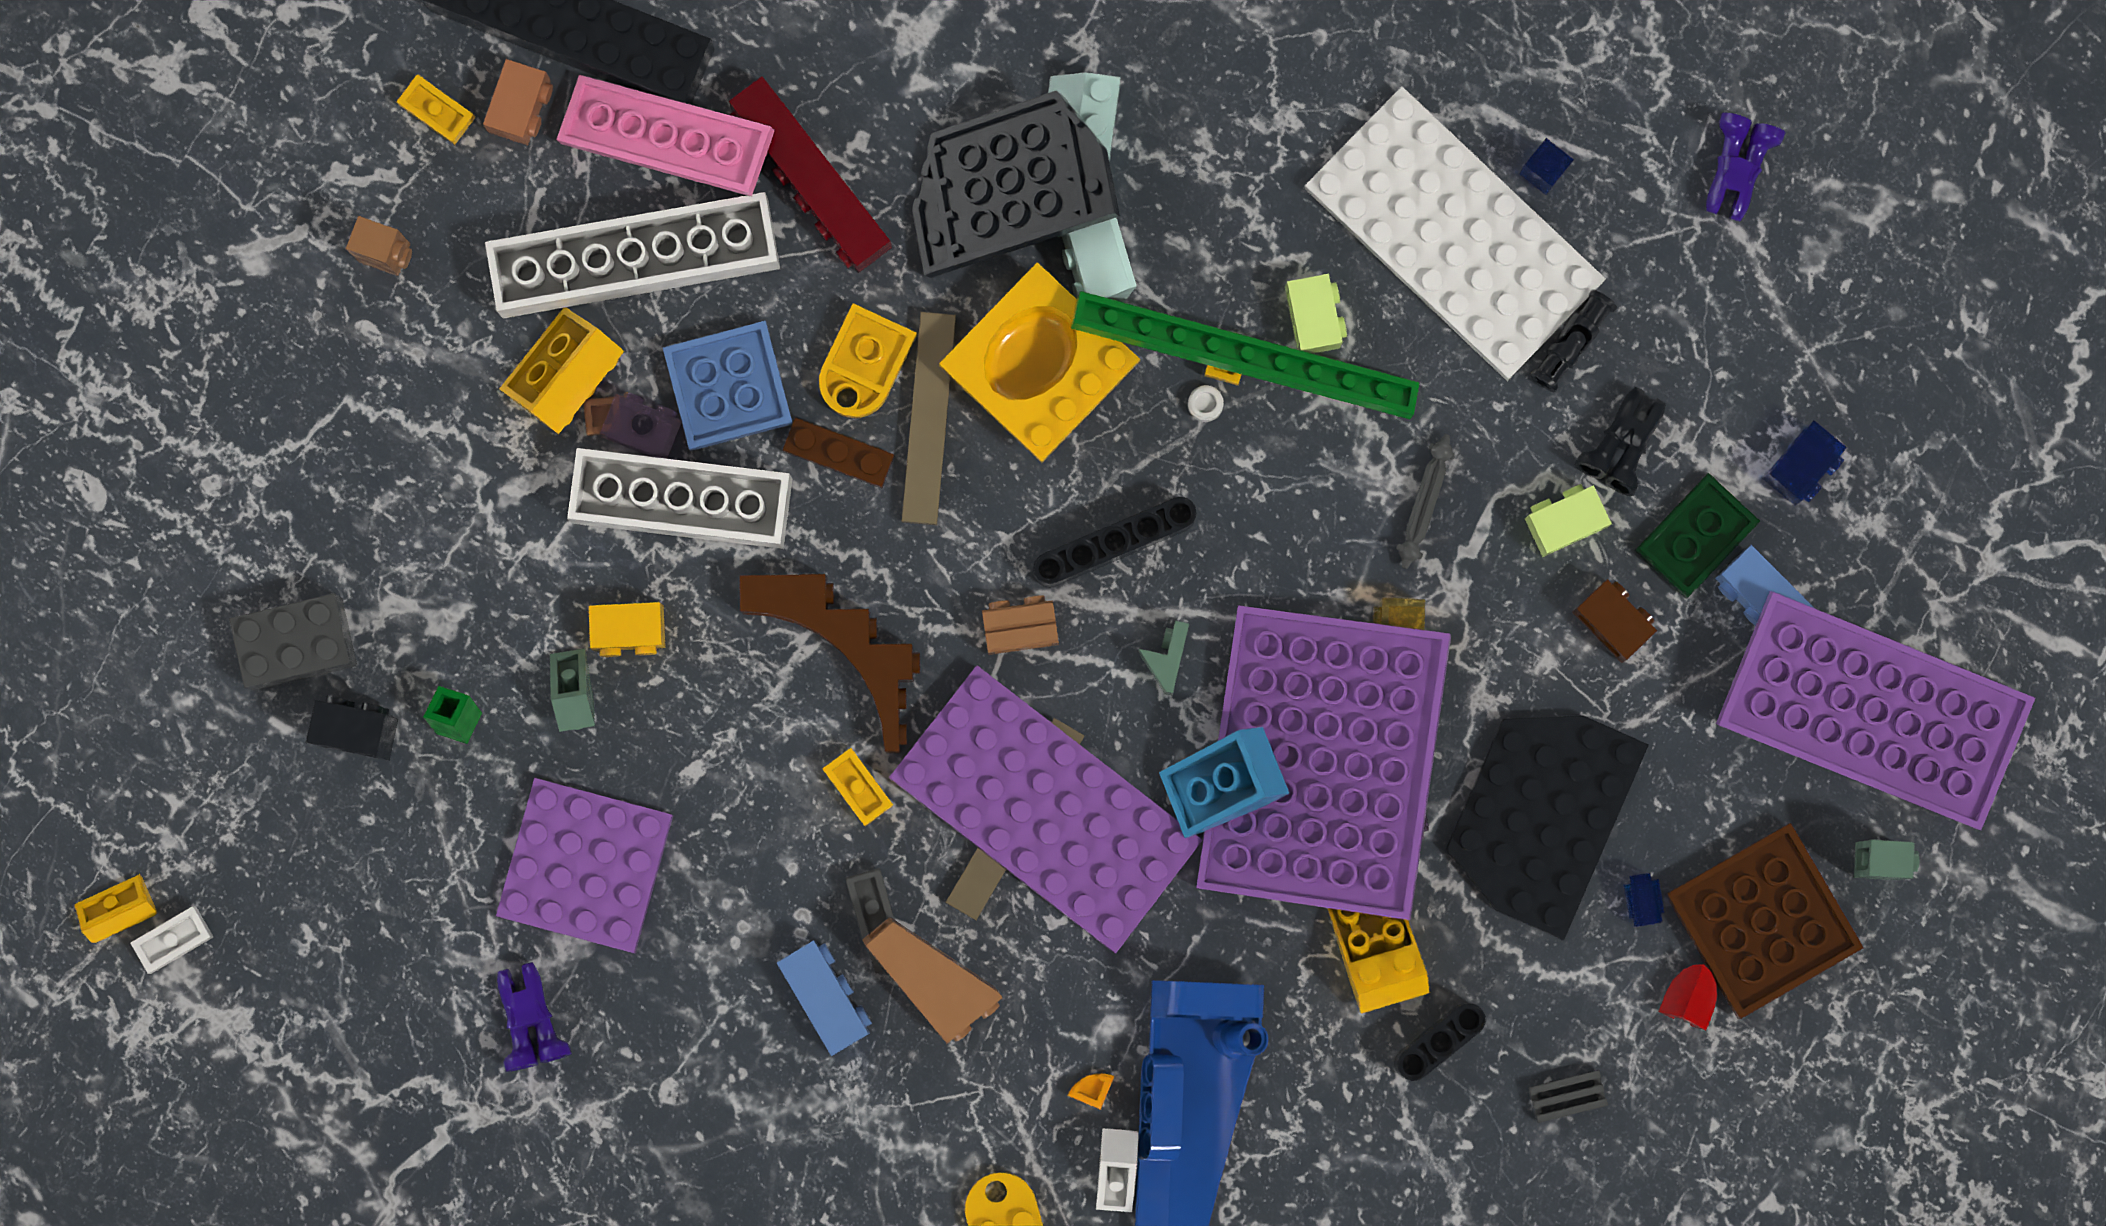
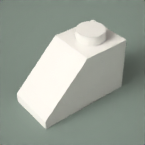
M1102 1129L1096 1210L1132 1212L1139 1131Z

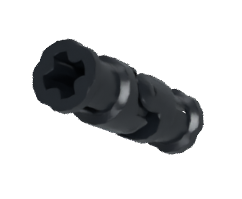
M1595 289L1590 291V298L1581 311L1574 313L1560 332L1559 342L1551 344L1548 348V355L1537 370L1533 369L1529 374L1535 382L1551 392H1556L1558 389L1557 383L1568 368L1572 369L1575 366L1579 355L1585 352L1600 332L1598 327L1609 312L1614 313L1617 309V306L1609 297ZM1572 326L1577 328L1580 332L1572 330Z

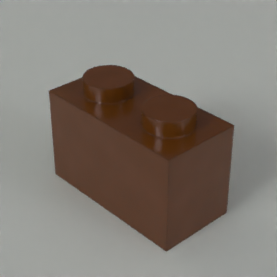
M1607 579L1572 613L1623 663L1658 630L1652 625L1655 620L1642 607L1636 609L1627 600L1630 595L1626 589L1618 582L1614 581L1611 583Z

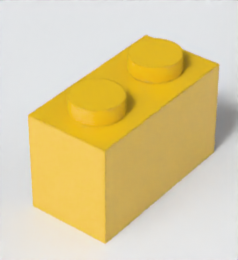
M660 602L589 606L590 649L599 651L600 657L621 656V650L635 649V655L657 654L656 648H665L664 605Z

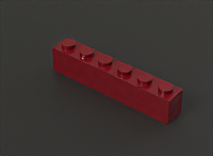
M763 76L729 100L733 111L729 114L730 116L768 125L773 128L774 134L766 154L775 165L771 171L783 186L788 183L797 193L793 196V199L805 214L808 211L812 212L818 220L814 224L815 228L825 241L832 238L839 249L835 253L847 269L853 265L857 272L860 273L892 248L889 238Z

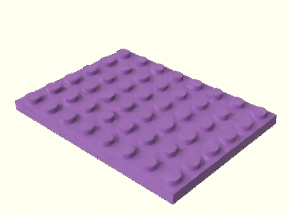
M1238 606L1218 741L1238 730L1263 727L1289 794L1262 808L1205 831L1196 888L1411 920L1451 634Z

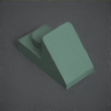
M1176 620L1173 629L1166 627L1161 648L1168 650L1167 655L1139 649L1140 656L1164 694L1171 696L1174 691L1189 627L1188 623Z

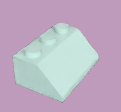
M1086 72L1051 76L1048 93L1057 90L1063 94L1105 146L1110 162L1121 77Z
M1117 218L1061 235L1065 245V249L1062 251L1063 261L1067 270L1072 269L1075 283L1072 284L1074 297L1077 299L1078 294L1082 291L1125 302L1137 285Z

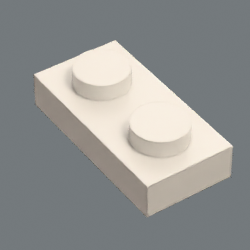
M192 906L132 941L131 945L146 972L152 974L213 938V935L197 907Z

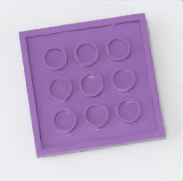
M534 778L496 916L636 953L673 815Z

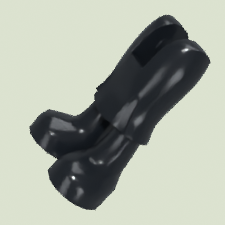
M1634 387L1625 396L1613 423L1604 431L1605 437L1595 450L1582 452L1574 464L1584 474L1592 478L1602 479L1607 474L1617 449L1625 450L1618 463L1608 475L1606 484L1611 489L1626 496H1634L1638 488L1636 475L1638 462L1641 455L1646 454L1648 441L1661 422L1666 403L1657 398L1646 412L1643 421L1634 417L1633 414L1640 405V401L1645 391L1638 387Z

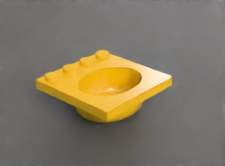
M1037 262L939 363V366L1043 463L1140 362V358L1123 342L1071 329L1077 299Z

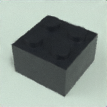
M327 696L326 702L315 700L306 743L323 748L390 760L398 723L397 718L389 716L390 709L368 703H362L361 709L354 708L355 702L333 696Z

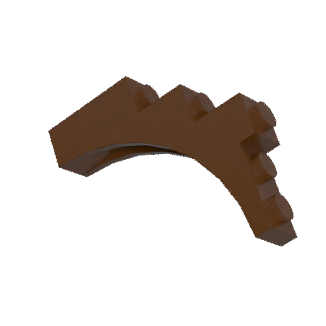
M826 574L740 575V612L743 615L768 616L798 624L823 637L842 652L861 674L874 698L882 723L885 752L901 753L900 745H907V724H900V709H907L906 688H900V682H914V674H920V652H913L912 644H871V639H877V617L870 618L869 609L828 610V604H834V583L827 582Z

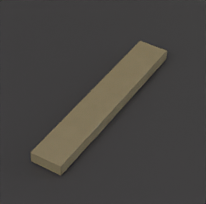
M921 312L902 523L936 526L938 523L951 379L939 366V363L953 350L956 315L929 312Z
M1054 718L1051 722L1078 744L1083 740V734ZM977 848L945 903L977 920L1006 869Z

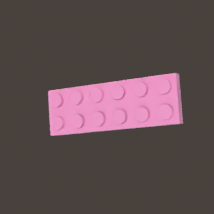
M579 75L556 140L562 145L752 197L774 130L768 125Z

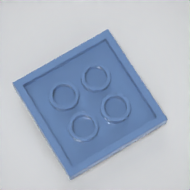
M766 321L663 347L690 451L793 424Z

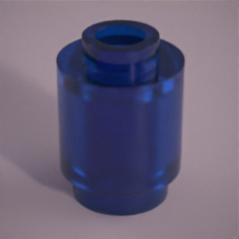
M1651 873L1629 876L1630 883L1623 884L1629 918H1633L1634 927L1662 923V913H1665L1659 879H1652Z

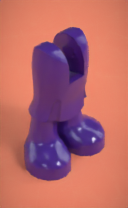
M1722 113L1719 127L1724 134V145L1721 156H1718L1717 171L1708 192L1706 211L1717 214L1724 200L1726 189H1730L1737 193L1732 203L1729 218L1740 222L1749 208L1755 181L1762 172L1760 166L1765 154L1769 149L1777 147L1782 143L1786 132L1772 125L1755 124L1750 135L1745 159L1738 156L1752 121L1734 113Z
M533 962L522 965L525 990L516 992L515 983L509 969L498 971L497 974L498 990L507 1016L506 1028L510 1029L513 1047L512 1052L504 1059L506 1072L539 1065L528 1028L535 1026L537 1034L538 1053L541 1063L559 1060L572 1054L568 1042L560 1040L553 1029L550 1020L552 1014L549 1012L545 1002L541 977Z

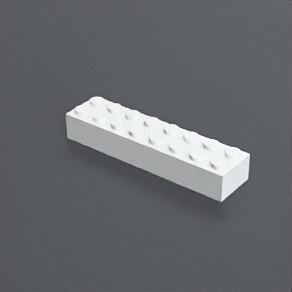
M765 192L753 194L752 197L747 195L485 242L496 311L502 318L780 269L769 201Z

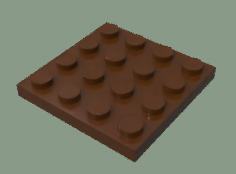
M1791 823L1784 825L1665 894L1706 966L1712 972L1716 983L1737 1019H1742L1864 948Z

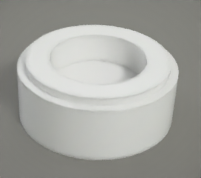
M1203 385L1197 387L1189 396V412L1198 421H1213L1222 412L1223 397L1212 386Z

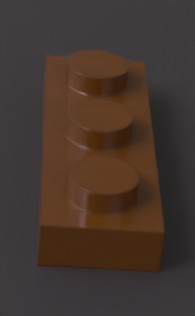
M798 418L794 419L782 450L789 455L881 489L884 486L895 457L892 453Z

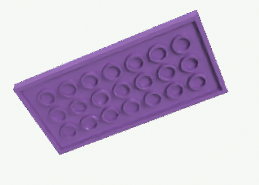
M1770 591L1716 724L1975 829L1982 830L2035 698Z
M978 665L889 777L895 784L1114 954L1117 953L1202 842V839L1197 835L1184 838L1178 820Z

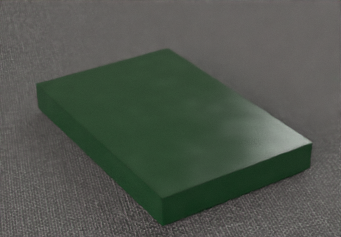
M1707 473L1635 551L1687 599L1758 525L1760 520L1711 474Z

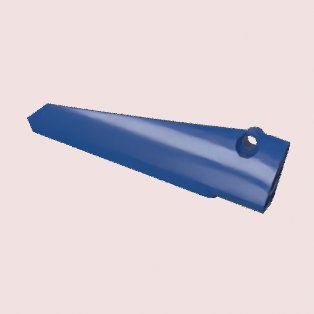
M1152 980L1149 1055H1146L1143 1059L1141 1069L1135 1226H1209L1255 1056L1264 1052L1268 1045V1033L1261 1026L1264 1011V985ZM1245 1031H1248L1250 1041L1245 1047L1242 1038Z

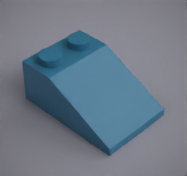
M1263 727L1238 730L1159 772L1184 838L1192 837L1262 808L1289 794Z

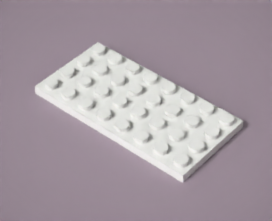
M1403 87L1361 127L1304 187L1309 194L1507 381L1586 301L1592 289L1596 290L1606 280Z

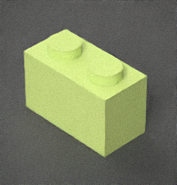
M1329 274L1287 281L1285 291L1297 350L1318 353L1339 349L1343 343L1342 338L1347 337L1344 317H1337L1335 304L1340 303L1337 283L1330 282Z
M1579 484L1562 493L1564 499L1552 504L1549 498L1530 507L1532 514H1529L1525 521L1542 557L1606 529L1612 524L1594 485L1584 489L1582 484Z

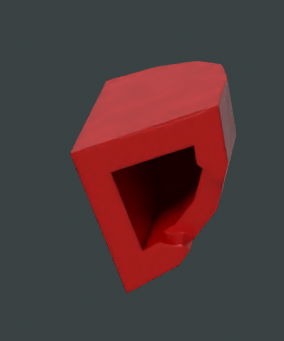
M1704 964L1692 965L1682 970L1672 980L1658 1012L1672 1019L1675 1017L1684 1019L1691 1023L1690 1026L1707 1030L1717 1000V985L1712 972Z

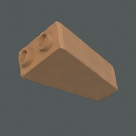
M891 917L862 939L869 951L947 1044L952 1039L957 1042L964 1038L972 1029L970 1024L980 1016L983 1019L987 1018L1000 1006L998 1001L1003 997L992 984Z

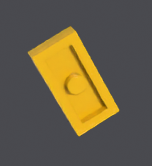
M418 74L396 101L399 106L454 145L476 118L474 114Z
M849 748L822 768L864 826H867L894 806L852 748Z

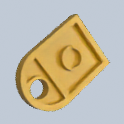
M852 303L820 371L819 387L826 404L837 414L848 418H862L876 412L886 401L917 333ZM843 389L854 390L857 394L856 403L851 407L839 405L837 396Z
M1006 1172L991 1173L978 1180L969 1191L965 1203V1216L968 1226H1043L1037 1201L1031 1187L1022 1178ZM1000 1181L1005 1185L1007 1194L1003 1200L994 1202L986 1196V1187L990 1182Z

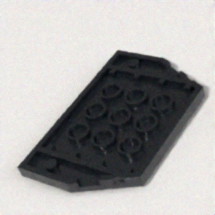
M1057 90L931 133L927 148L928 157L923 164L921 176L924 178L919 198H915L912 208L923 272L929 278L1120 216L1107 149L1063 94Z
M1584 715L1503 719L1445 850L1460 865L1468 878L1479 888L1497 912L1564 941L1649 744Z

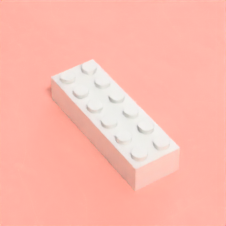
M577 448L567 519L573 524L784 549L792 477L789 473Z

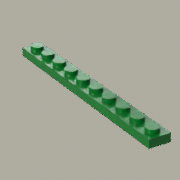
M1080 291L1077 296L1071 329L1398 417L1411 419L1414 415L1419 382Z

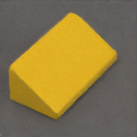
M140 874L74 904L81 931L91 943H97L157 914L155 905Z

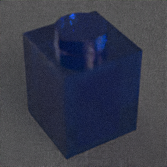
M1546 138L1525 163L1519 174L1547 196L1568 170L1574 159Z

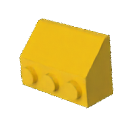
M565 307L499 390L559 434L564 427L571 423L574 414L586 399L594 394L597 385L605 375L616 366L624 350L597 327Z

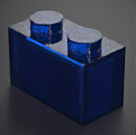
M1813 420L1802 430L1762 479L1793 505H1797L1803 500L1809 503L1822 488L1818 482L1824 474L1833 475L1844 462L1840 455L1847 447Z

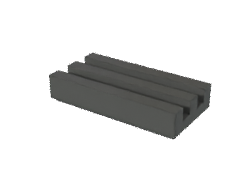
M1595 1070L1528 1087L1537 1123L1608 1106L1607 1098H1605L1604 1094L1605 1090L1600 1079V1071ZM1593 1080L1594 1086L1539 1100L1538 1093ZM1592 1094L1597 1096V1100L1546 1113L1542 1112L1541 1107Z

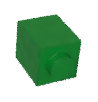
M438 686L423 717L436 734L468 744L482 712L469 695Z

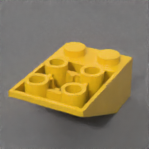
M1327 908L1361 1014L1429 993L1428 974L1408 920Z

